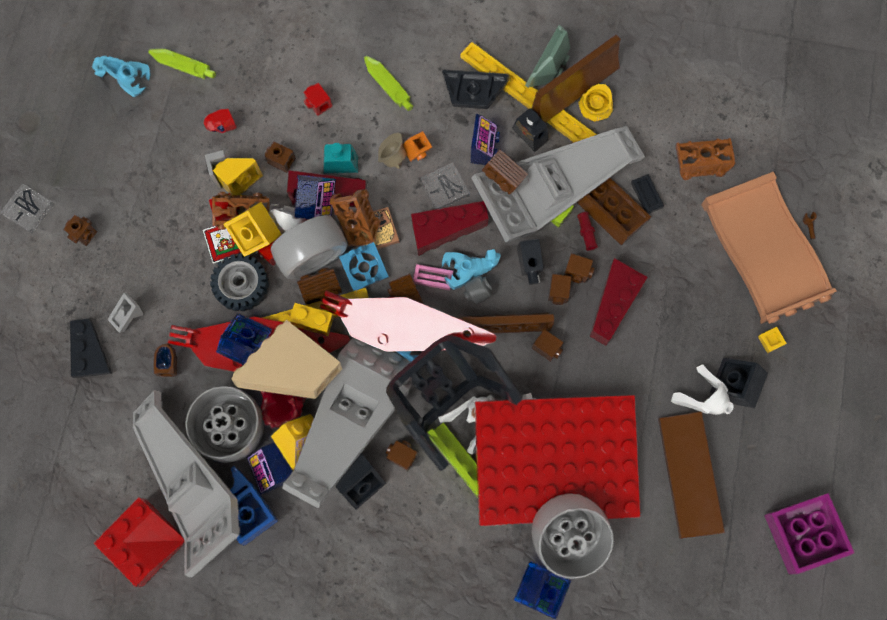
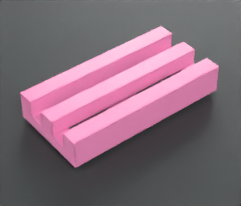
M416 264L413 278L414 284L450 290L448 284L418 279V277L446 282L445 277L419 273V270L449 275L448 278L450 280L453 274L452 270Z

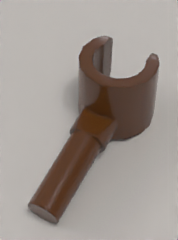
M812 212L811 219L808 218L807 213L802 219L803 223L809 228L811 240L815 239L813 223L817 218L815 212Z

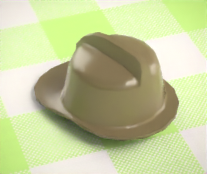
M394 133L381 143L378 150V162H383L390 168H401L402 161L406 157V151L402 144V135Z

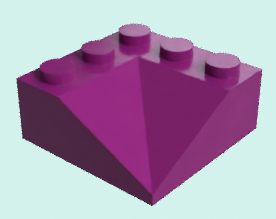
M829 493L764 515L788 574H799L854 554V550Z

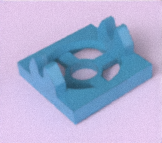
M374 242L339 256L353 291L360 290L389 277ZM361 253H368L375 259L370 262L364 260ZM356 255L358 260L357 266L350 270V262ZM361 262L369 264V270L365 273L361 272L358 268ZM378 265L375 277H371L369 273L371 267ZM360 273L365 276L366 280H357L353 275Z

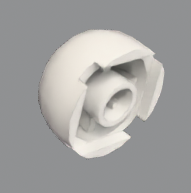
M278 204L270 205L269 215L282 235L291 228L306 221L307 214H303V211L285 205L284 208H278Z

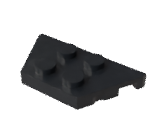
M442 70L453 107L489 109L511 78L509 74Z

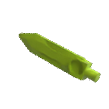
M167 49L148 50L149 54L158 63L203 79L206 76L214 79L216 76V72L210 70V67L205 63Z
M365 56L364 60L367 70L375 81L399 107L404 106L407 111L412 110L413 105L409 102L410 96L379 61Z

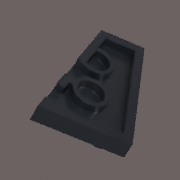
M92 320L70 321L71 377L81 378L112 374L106 362V356L101 349Z

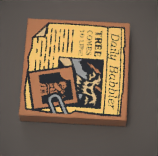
M386 207L373 211L375 217L380 219V226H378L377 237L374 242L376 248L380 249L399 243L389 208ZM363 231L360 233L364 235L365 238H369L367 233Z

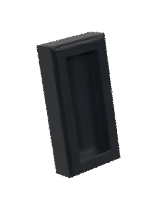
M649 174L631 181V185L643 209L648 214L664 208V204Z

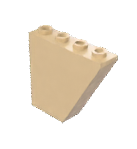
M286 320L283 324L278 325L274 334L262 342L260 349L256 353H252L248 357L247 362L234 372L231 379L238 388L316 399L339 374L342 366L336 358Z

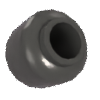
M477 276L465 284L466 291L463 293L469 302L473 301L479 304L491 297L493 288L486 277Z

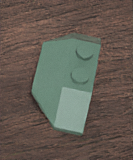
M558 25L529 77L525 85L526 87L548 84L554 77H558L563 69L560 66L561 64L565 66L570 57L567 53L571 48L568 33L562 26Z

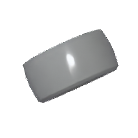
M322 215L302 222L285 232L272 244L271 253L286 279L294 280L300 279L307 274H313L328 266L345 252L348 244L341 228L332 216Z
M221 386L209 389L195 399L187 413L185 425L189 441L198 453L215 462L231 463L240 461L255 451L262 440L265 423L262 420L261 408L252 396L235 387ZM236 408L235 414H229L230 409ZM226 419V426L222 425L220 427V422ZM238 420H243L244 424L242 427H237L236 423ZM210 422H212L213 428L209 429ZM231 433L236 434V439L233 441L229 439ZM216 434L221 435L220 441H215L214 436Z
M578 494L560 495L546 502L535 515L531 529L533 545L539 559L554 574L573 579L586 577L600 569L608 560L613 547L612 528L604 512L589 498ZM583 521L584 525L578 527L577 523ZM564 522L569 523V525L566 528L562 527V524ZM560 535L561 538L556 541L554 537Z

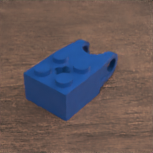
M233 466L230 469L234 477V486L230 491L237 498L239 510L238 524L240 528L239 536L236 539L239 544L245 546L278 522L258 490ZM247 512L252 513L250 520H245Z

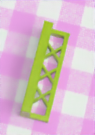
M444 423L435 430L431 429L428 435L478 498L477 464Z

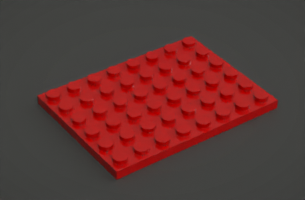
M635 395L524 399L517 405H514L509 400L474 401L480 526L533 523L536 513L546 502L565 494H578L589 498L599 506L607 519L640 517Z

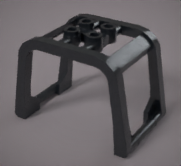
M454 335L444 336L432 343L390 380L386 388V394L403 425L439 471H443L450 464L436 448L427 434V430L438 417L472 388L483 387L509 400L514 405H517L523 399L491 349ZM444 348L466 378L455 389L452 387V381L443 374L442 367L432 360ZM460 350L478 358L493 373L496 371L504 385L481 375L477 376ZM425 364L427 365L428 373L432 375L427 380L417 373ZM410 377L412 378L413 386L422 392V398L433 406L422 418L399 389ZM438 387L448 394L440 402L437 400V394L433 391Z

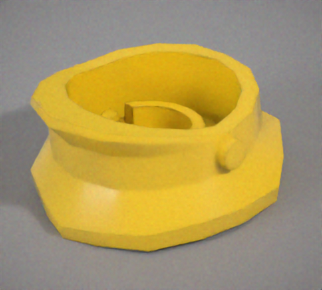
M597 84L581 96L579 107L582 116L593 122L604 120L610 116L613 110L611 90L606 85Z

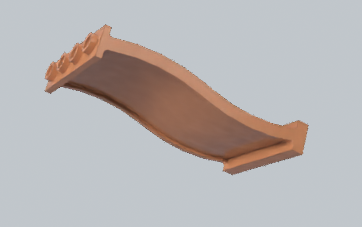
M774 172L709 196L701 204L704 211H707L725 251L744 280L761 317V324L765 322L772 324L780 320L779 317L783 315L786 317L792 316L800 308L807 310L813 307L817 301L824 303L832 299L831 295L836 292V289L832 288L814 249L790 214L776 184L777 177Z

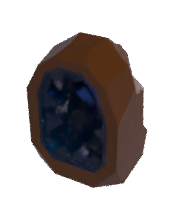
M162 344L154 353V374L156 376H177V356L171 344Z

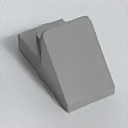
M125 292L107 320L121 333L127 329L133 318L143 316V312L139 305Z

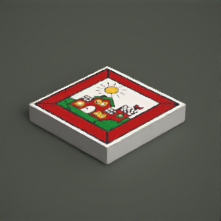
M214 226L203 230L214 266L219 261L223 262L225 257L230 258L232 254L236 256L242 254L227 229L220 230Z

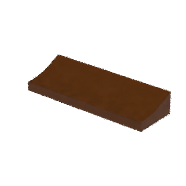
M617 35L613 36L538 90L531 109L546 123L583 96L591 87L599 84L620 68L618 52L621 39Z
M611 178L576 202L621 246L651 218Z
M549 313L456 317L494 334L542 332L544 329L551 331L554 324V314ZM465 330V335H471L470 331Z
M702 411L659 418L679 539L725 533Z

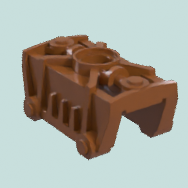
M731 138L703 142L688 141L687 143L675 144L679 170L683 180L708 175L723 177L735 165ZM710 152V157H704L701 153ZM720 154H723L726 157L729 156L730 160H721L718 157ZM688 157L697 159L694 163L683 164L682 162Z
M367 189L357 190L353 196L342 197L341 194H334L330 198V205L332 204L334 215H337L344 231V237L348 240V246L369 244L376 240L380 219L374 215L368 200L369 192ZM351 201H354L357 208L355 213L351 208L349 209ZM351 219L357 221L358 224L354 225ZM362 231L367 233L369 238H365V236L360 233Z
M225 192L212 196V226L225 230L224 223L237 216L235 213L237 207L243 206L247 210L255 202L267 203L265 208L269 213V197L263 196L261 193L253 195H227ZM215 202H228L233 207L222 209L216 206ZM222 213L232 216L229 220H215V217L222 215Z

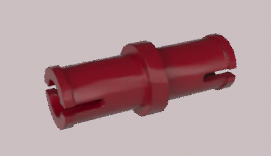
M579 213L577 218L581 228L580 235L583 236L586 250H595L598 248V245L596 244L595 229L591 225L589 213Z

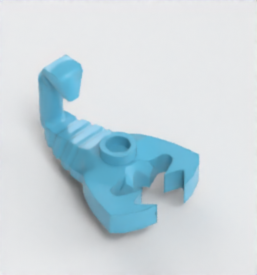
M101 56L96 57L92 68L96 71L95 75L103 77L107 71L133 97L140 95L145 87L139 89V83L135 87L131 86L135 81L134 77L138 75L137 70L141 71V78L146 75L148 80L150 78L149 66L140 62H125L117 58Z
M495 249L488 250L485 258L468 257L462 253L446 252L443 256L442 267L445 263L450 267L451 260H454V268L457 269L456 275L459 280H456L453 274L451 280L447 277L444 279L453 290L460 288L472 278L491 271L499 263L501 255Z

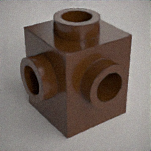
M76 215L67 221L63 229L68 234L67 238L76 244L80 242L84 246H87L97 233L91 226L92 222L84 216L79 218Z

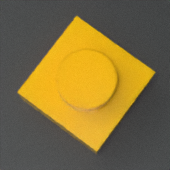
M777 327L758 336L767 353L787 344Z

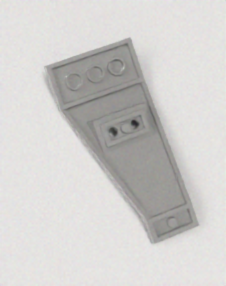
M624 126L516 162L528 175L511 194L501 190L500 186L493 179H489L485 172L476 173L471 179L505 242H509L536 233L628 164L641 161L645 156L628 127Z
M355 338L348 342L337 358L341 363L342 370L326 387L295 469L284 482L282 489L317 508L321 506L328 494L395 411L386 394V388L390 380L410 363V361L392 351L386 352ZM422 367L417 371L420 376L424 368ZM411 377L399 387L405 397L413 387Z
M153 390L133 412V429L167 501L168 511L172 512L184 538V576L192 578L239 536L237 498L163 411L161 392Z

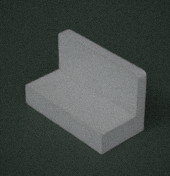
M223 150L205 155L209 175L218 189L222 187L213 170L219 162L227 158Z

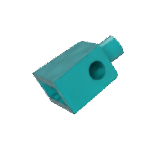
M333 143L324 145L323 174L358 173V154L351 144Z

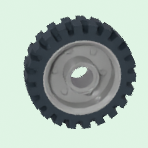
M232 254L230 258H223V262L219 261L217 263L218 267H214V274H211L210 277L212 280L210 281V286L215 298L227 309H232L233 311L240 310L242 312L246 311L245 309H253L254 305L257 307L260 304L259 301L265 299L264 295H267V287H269L268 275L262 264L256 258H252L250 255L244 257L243 254H238V256ZM238 280H244L242 285L236 286Z

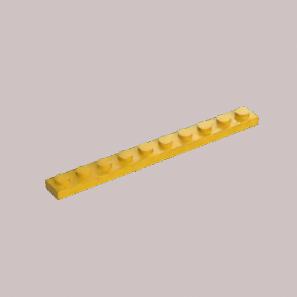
M473 42L460 54L461 59L479 72L509 74L511 77L510 81L503 90L528 109L532 108L537 92L535 88L526 87L527 82ZM564 110L547 121L548 124L572 142L597 135Z

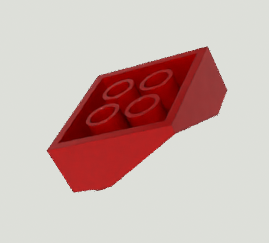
M138 497L93 544L135 587H143L182 547L184 538L147 499Z

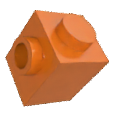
M422 131L407 139L403 147L411 162L415 159L420 161L425 158L432 145Z

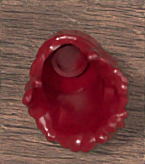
M261 391L263 397L260 407L262 409V420L265 425H270L271 428H280L284 423L301 416L302 407L307 397Z

